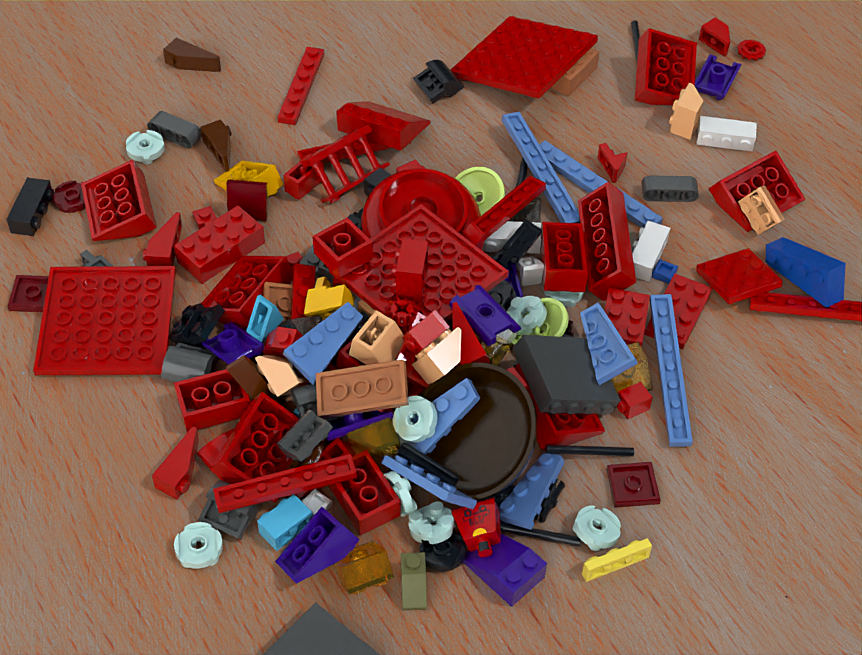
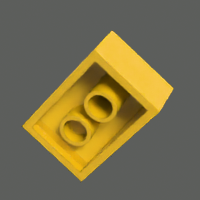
M243 160L231 167L230 171L224 172L214 179L215 184L226 191L228 179L267 182V197L277 193L278 189L284 185L275 165Z

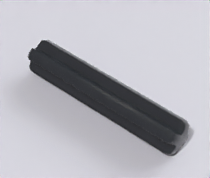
M402 443L398 450L400 455L430 474L439 477L443 482L455 486L459 481L460 477L409 444Z

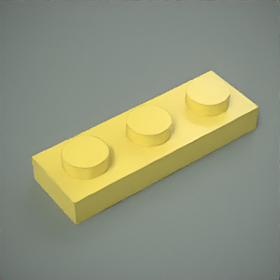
M648 538L641 541L635 540L629 543L628 546L621 549L614 548L603 556H593L584 562L582 576L588 582L649 558L652 545Z

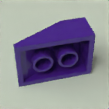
M321 507L275 562L295 583H299L344 559L354 549L360 539L326 509Z
M501 534V542L491 546L493 551L491 556L483 558L479 556L478 550L468 551L463 563L512 607L545 578L547 563L529 547Z

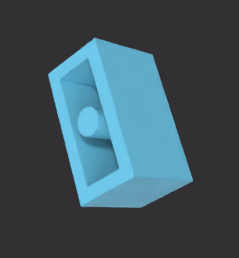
M293 494L289 498L283 499L273 510L265 512L257 521L259 534L278 551L294 539L311 520L312 511Z

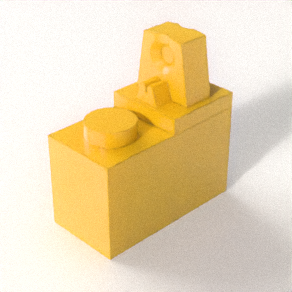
M326 277L317 278L315 288L309 289L307 292L304 315L313 324H319L347 302L353 306L355 296L345 285L331 288V283Z

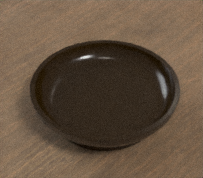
M468 363L452 368L443 377L434 383H430L421 394V397L433 402L468 378L481 398L461 420H457L451 427L452 430L446 436L443 435L435 444L436 447L431 453H427L426 456L460 477L454 486L457 488L456 490L475 500H481L503 491L519 477L527 466L537 439V415L528 391L512 373L489 363Z

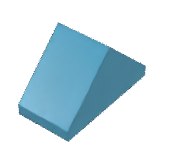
M258 295L246 332L261 343L265 342L268 334L276 329L284 318L273 303Z

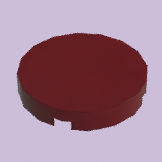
M68 181L55 188L52 199L59 211L75 213L86 208L81 183Z

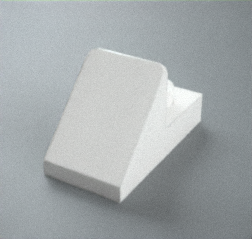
M524 257L515 264V267L520 271L522 286L541 283L544 263L536 257Z

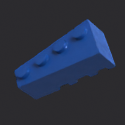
M784 237L766 244V263L827 308L844 300L845 262Z

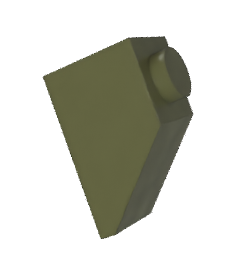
M425 552L401 553L403 611L427 610Z

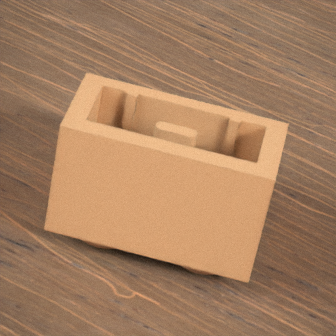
M689 83L686 89H682L679 100H675L672 107L674 113L669 121L671 133L690 140L697 130L704 102L692 83Z
M765 186L759 187L738 201L741 210L747 216L751 227L757 235L785 220Z
M376 310L352 339L349 355L366 365L394 361L403 343L402 337L404 335L394 320Z
M457 327L452 332L450 329H447L415 356L418 360L412 366L428 385L443 377L460 362L461 329Z
M264 355L255 358L258 363L256 364L258 371L263 376L265 375L269 382L268 388L277 397L292 394L291 389L310 383L287 358L276 355Z

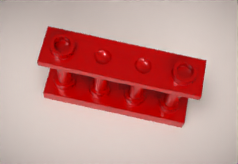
M369 124L359 127L300 161L303 168L309 166L312 169L314 168L328 194L320 199L322 203L327 201L333 203L339 200V195L363 182L366 177L380 167L385 169L390 166L389 162L379 164L366 139L368 138L366 134L372 131ZM354 141L360 142L373 169L366 173L351 148ZM340 149L345 151L358 176L351 182L337 158L338 154L336 151ZM324 158L330 160L343 184L337 190H334L321 166V160Z

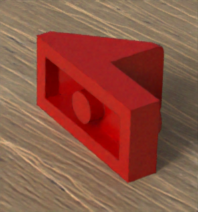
M607 143L599 144L597 159L612 183H616L626 166L628 153L615 155Z

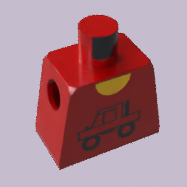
M491 498L478 502L474 509L462 507L452 510V515L468 550H478L479 556L483 558L491 556L493 553L491 546L501 542L500 512L495 499Z

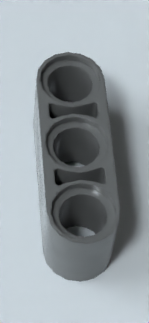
M159 111L147 123L148 129L159 133L163 139L188 149L202 137L201 130L197 125L164 111Z
M651 175L644 177L641 181L643 198L647 201L693 202L699 197L697 180L692 176Z

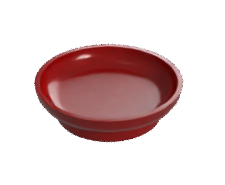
M419 168L397 172L382 180L371 191L365 202L361 216L362 232L370 239L422 204L462 235V231L471 222L481 217L472 193L457 179L440 171Z

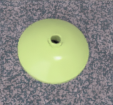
M472 167L464 170L455 178L472 193L479 206L481 216L505 197V188L501 178L489 168ZM483 197L482 201L478 202V199Z
M541 298L540 300L547 310L545 321L540 327L536 326L531 329L533 332L527 335L562 337L569 320L567 309L556 299ZM517 335L512 343L515 345L523 335Z

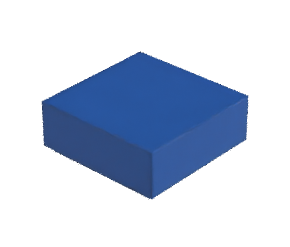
M659 259L652 272V278L669 284L674 274H676L678 266Z

